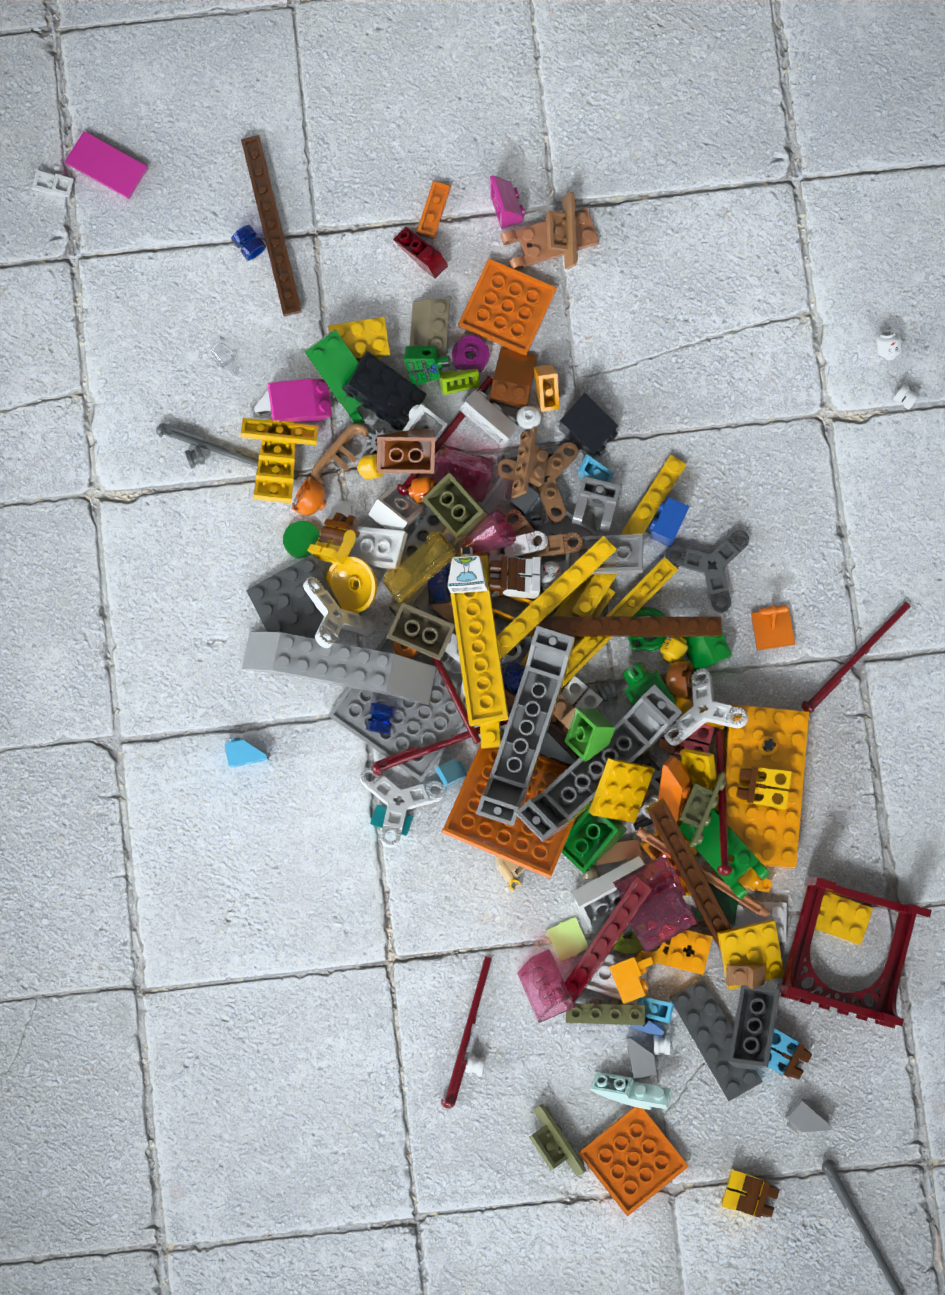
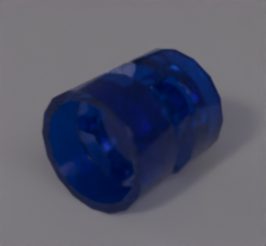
M251 225L240 228L231 237L235 246L241 248L240 252L247 261L258 257L266 248L260 237H256L257 233Z
M511 664L505 669L503 682L509 690L518 691L525 670L523 665Z
M371 703L369 711L371 718L367 720L366 730L390 735L392 728L390 720L394 718L395 707Z

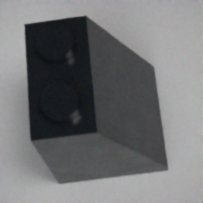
M586 393L578 399L559 423V430L592 458L596 455L600 456L606 449L605 444L609 440L612 442L619 434L617 432L619 426Z

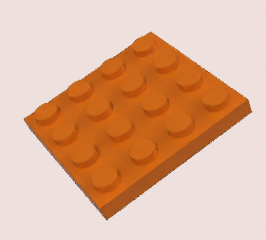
M488 258L461 316L458 327L527 356L557 291V287Z
M635 1106L578 1152L627 1217L689 1167L643 1108Z

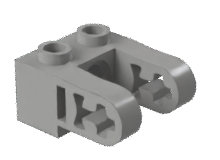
M584 476L572 524L581 526L586 505L605 509L599 531L609 533L621 485Z

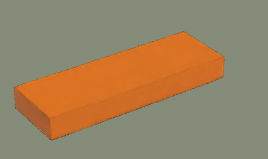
M433 180L417 234L435 239L451 185Z

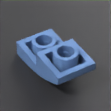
M654 1019L652 1022L647 1020L643 1026L630 1025L649 1034H664V1031L661 1030L663 1026Z

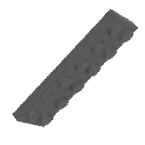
M704 978L669 997L728 1101L733 1100L763 1082L756 1069L736 1068L728 1062L733 1029Z

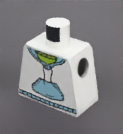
M462 547L461 557L452 558L448 580V589L451 593L488 591L480 556H473L472 547Z

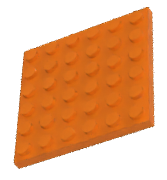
M480 744L442 833L551 879L575 819L566 828L542 842L519 817H517L514 826L477 815L476 811L481 796L490 778L499 748L482 749ZM540 755L523 805L529 799L531 800L542 793L569 767Z

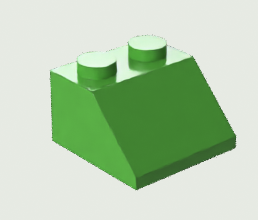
M576 708L564 742L583 761H588L610 744L615 727L596 709Z

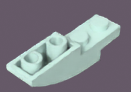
M596 1072L590 1088L591 1091L609 1099L651 1110L652 1107L668 1109L673 1094L672 1088L634 1082L631 1077Z

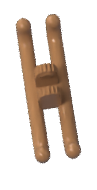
M359 423L351 424L314 465L312 478L324 487L325 483L320 475L332 460L345 471H348L350 469L348 465L337 455L340 452L355 463L357 458L344 447L356 434L368 437V428Z

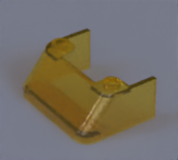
M433 531L426 537L427 541L394 571L391 569L383 576V584L399 605L402 602L408 605L409 602L407 600L446 566L452 558L456 556L461 557V552L444 533Z

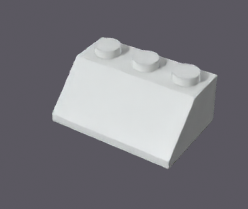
M474 390L458 410L502 446L518 428L517 422L509 415L506 417L496 403L491 404L487 400L488 397L479 390L477 392Z

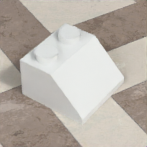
M395 484L377 499L368 515L385 529L407 531L425 507L416 502L413 497L411 498L409 494L405 496L399 494Z

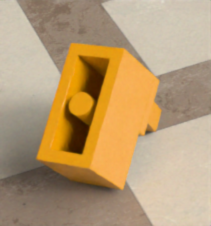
M553 365L534 367L537 405L541 412L560 409L558 375Z
M753 868L738 880L749 891L757 890L769 893L772 886V881L767 878L762 880Z
M641 955L634 956L609 966L623 1004L648 994V983L641 976L647 972L646 967L655 964L653 956L642 959Z

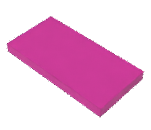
M83 131L65 160L66 165L127 199H130L148 170L146 165Z

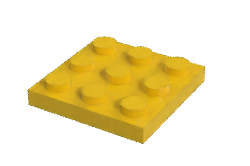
M608 758L588 813L594 816L635 823L655 769L647 765Z
M774 919L717 932L725 981L727 964H765V981L784 976ZM726 984L728 990H732V989H736V988H740V987H741V986H728V985Z

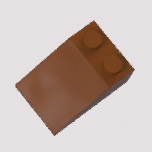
M500 348L489 402L518 409L527 406L537 355L528 353L525 356L513 350Z
M413 429L377 435V473L434 474V429Z

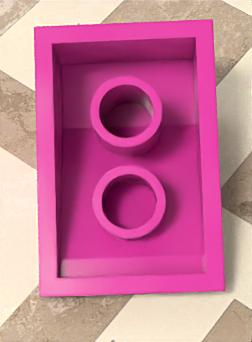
M494 175L490 176V197L501 229L523 223L525 212L522 204H518L519 193L517 188H513L510 181Z
M302 379L267 384L273 421L321 422L332 416L329 389L324 379Z

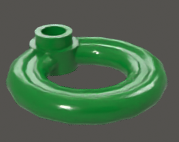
M643 607L633 617L666 616L656 608ZM627 637L629 646L633 651L649 652L660 649L666 637H656L652 640H645L643 637ZM638 641L640 646H634L633 642Z

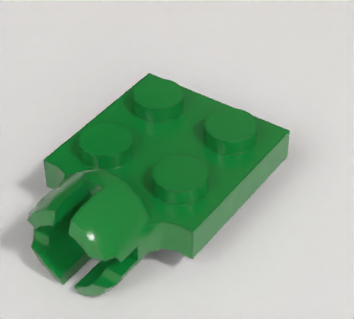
M638 662L632 666L637 676L631 667L623 672V676L628 683V688L623 692L632 706L653 685L674 704H677L657 671L649 673L643 663Z

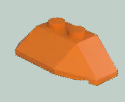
M670 756L663 764L658 801L664 799L675 821H678L691 791L689 787L690 776L688 767L676 757Z

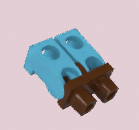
M774 1028L771 1047L778 1051L775 1052L771 1049L768 1068L788 1078L800 1079L804 1070L795 1065L798 1059L808 1063L812 1053L805 1049V1046Z

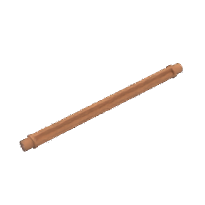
M641 827L637 830L636 835L641 837L642 841H646L671 858L661 839L650 833L649 830L646 831ZM699 865L707 882L751 909L758 916L761 915L765 919L769 916L770 911L763 904L761 905L747 895L740 900L723 879Z

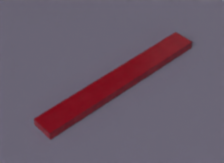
M640 874L635 878L556 994L564 1003L577 1002L655 888L652 883Z

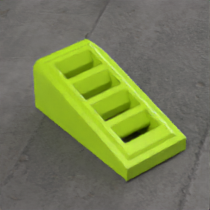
M478 369L442 372L439 379L440 390L443 395L480 387Z

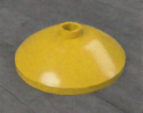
M348 556L344 565L334 563L331 565L326 579L341 608L355 613L366 610L373 603L377 592L376 576L370 565L363 559L354 556Z

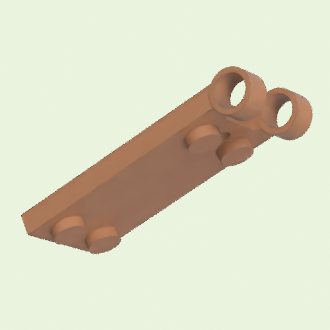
M584 208L575 211L577 219L575 226L577 236L576 251L599 244L588 209ZM546 221L515 231L509 230L500 235L503 245H510L517 241L520 242L524 256H518L509 261L511 268L515 270L564 255V251L547 250ZM530 243L532 247H527V244Z

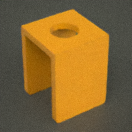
M504 595L526 606L533 603V601L526 598ZM493 608V615L508 622L516 619Z

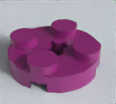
M469 335L454 344L452 360L456 369H478L479 372L484 370L489 361V348L481 338ZM469 350L476 354L472 359H468L465 356L466 353H469Z

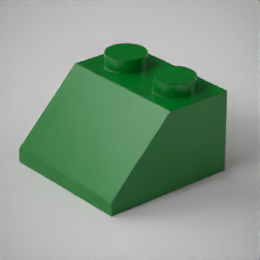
M723 633L721 637H682L687 641L688 650L686 654L693 664L694 672L701 668L706 669L732 657Z

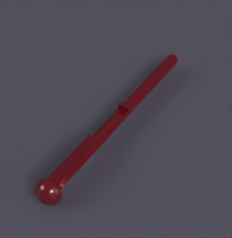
M488 376L477 389V392L480 390L484 393L492 384L493 379ZM461 411L436 441L435 455L466 417ZM411 473L402 485L398 484V493L403 496L408 495V487L411 486L412 480L418 478L421 473Z
M905 602L808 702H802L803 711L809 713L815 711L814 709L842 681L841 678L864 654L866 655L870 651V648L911 607L909 603Z
M432 657L446 684L444 686L448 690L474 744L481 742L475 727L469 725L468 713L442 660Z
M508 720L500 721V726L507 724ZM480 726L475 728L478 735L480 734ZM466 731L458 735H451V739L439 741L421 749H418V746L374 762L372 771L375 775L381 776V771L471 738V736Z
M722 730L716 731L718 775L721 772L725 773L724 731ZM725 784L723 790L718 792L721 866L717 870L722 876L730 875L733 867L729 866Z
M487 956L484 958L445 1100L441 1099V1104L446 1109L453 1108L456 1104L467 1060H464L471 1036V1028L476 1023L475 1018L492 958Z

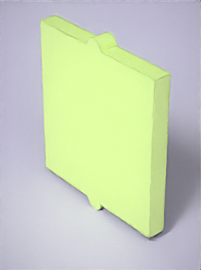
M576 917L563 923L559 922V925L546 930L560 961L572 956L576 957L578 953L587 950L589 947Z

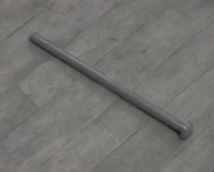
M165 423L158 425L156 428V433L161 438L163 435L232 459L258 466V459L244 455L239 451L233 453L226 448L204 441L205 437ZM294 472V480L297 481L299 473Z
M830 1159L825 1160L822 1164V1171L825 1172L844 1209L848 1208L865 1239L866 1246L871 1250L894 1294L904 1295L833 1167L836 1163Z

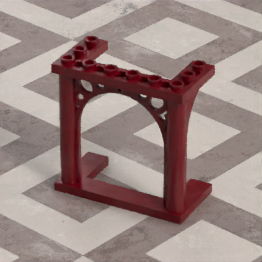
M806 878L804 885L807 886L785 973L782 984L777 985V989H780V997L811 1005V1002L819 1003V1008L830 1010V1007L837 1008V1013L848 1016L849 1012L856 1014L858 1019L867 1021L868 1018L875 1019V1024L894 1029L896 1025L902 1026L904 1019L900 1018L897 1014L896 1001L916 917L930 918L932 910L916 905L897 903L836 885V882L822 878ZM825 891L899 912L884 969L879 978L864 990L853 993L833 990L825 985L813 970L810 960V946ZM806 966L808 973L801 974V971L804 972L803 967ZM812 977L814 984L810 988L804 989L801 986L803 979ZM817 986L822 987L823 989L822 993H820V991H815L811 993L816 989ZM876 987H880V990L877 992L880 993L879 997L874 992ZM836 993L840 996L838 999L835 998ZM867 993L874 998V1005L872 1007H868L864 1002L863 997ZM858 997L859 1003L862 1007H859V1004L856 1001H854L853 1003L852 998Z

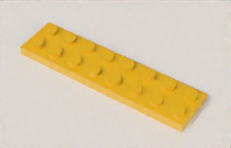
M484 570L488 591L451 593L470 726L509 720L486 570Z

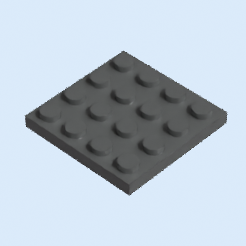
M313 554L246 590L267 632H282L315 639L316 632L324 616L303 587L304 582L310 577L317 578V581L322 583L325 591L329 592L341 608Z

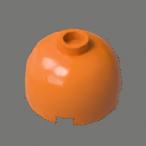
M310 476L308 477L309 481L305 480L295 496L298 501L296 504L292 503L291 507L293 511L306 516L313 515L318 510L322 511L327 503L324 499L326 495L325 488Z

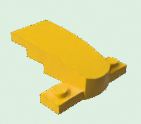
M242 418L241 438L262 440L253 499L292 503L295 443L317 445V425L298 424L293 421H273L272 419Z

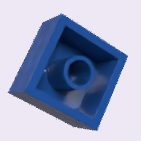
M668 497L666 502L662 501L657 512L659 518H654L648 531L651 532L650 538L671 547L689 506Z

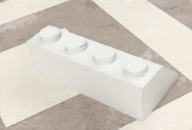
M640 856L571 892L591 932L594 931L590 924L593 922L592 919L601 913L603 915L609 913V909L620 902L639 874L655 886L650 872Z

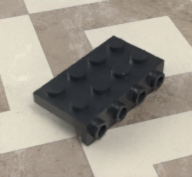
M368 351L363 353L348 382L342 387L347 396L355 398L364 408L376 413L378 418L391 424L392 428L398 431H403L409 422V412L413 406L422 404L427 395Z

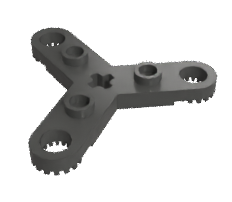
M736 530L711 554L679 545H672L666 551V559L673 565L703 573L713 609L717 612H725L731 605V599L723 568L747 547L749 536L745 531ZM737 535L743 536L745 543L743 545L736 544L734 537ZM678 550L681 557L674 560L671 558L670 552ZM709 561L717 563L715 566L716 570L713 568L711 570L708 569ZM724 598L727 605L722 608L717 606L716 599Z

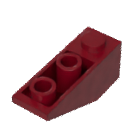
M405 227L393 239L404 252L433 278L436 279L448 267L442 254L409 228Z

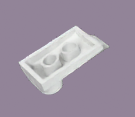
M420 404L413 406L410 410V420L403 431L434 429L436 442L448 424Z

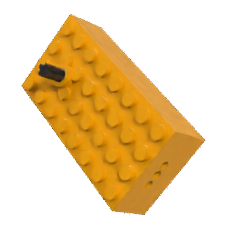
M731 704L733 707L745 710L748 714V722L741 728L726 726L724 754L725 779L727 780V824L765 867L794 869L797 866L809 712ZM737 715L734 721L741 719L742 715ZM758 767L792 771L789 790L769 788L789 791L787 809L783 810L746 803V800L737 798V787L748 788L749 781L739 779L740 769ZM728 856L729 862H733L735 859L734 856Z

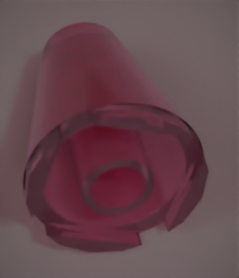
M495 510L462 540L461 548L472 547L473 556L513 545L514 541H516V535L510 523L506 524L504 521L506 516L501 511Z

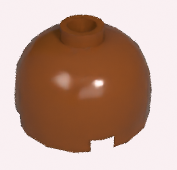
M690 660L675 661L670 664L666 673H663L662 680L671 695L678 698L692 697L693 692L692 688H690L691 678L694 674L692 662Z

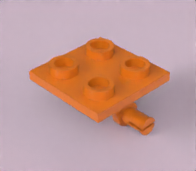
M773 604L770 607L759 608V612L751 613L757 651L795 645L790 611L786 604L779 606Z

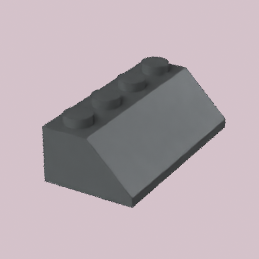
M741 985L728 1061L733 1067L751 1070L768 1068L780 989L766 987L750 989L747 985Z

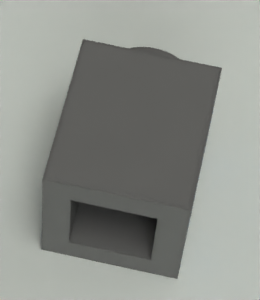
M529 484L527 493L512 498L510 505L526 516L540 497L538 489Z

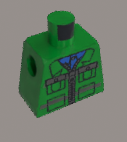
M406 346L404 362L411 382L414 385L438 380L441 378L442 368L451 367L450 356H439L435 346Z

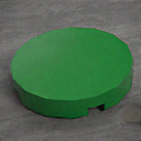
M297 521L290 524L283 534L285 550L297 559H303L312 555L307 550L311 544L315 545L320 537L319 531L312 523L307 521Z

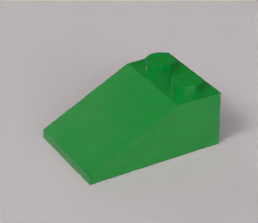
M591 805L571 828L562 853L583 874L606 854L627 831V828L616 819L594 816L588 813Z

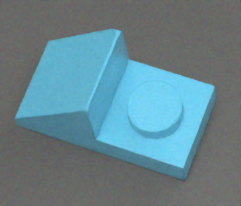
M589 455L585 456L577 471L580 479H583L585 476L609 483L614 475L612 471Z
M644 996L639 998L638 1005H645V1017L670 1023L674 1004Z

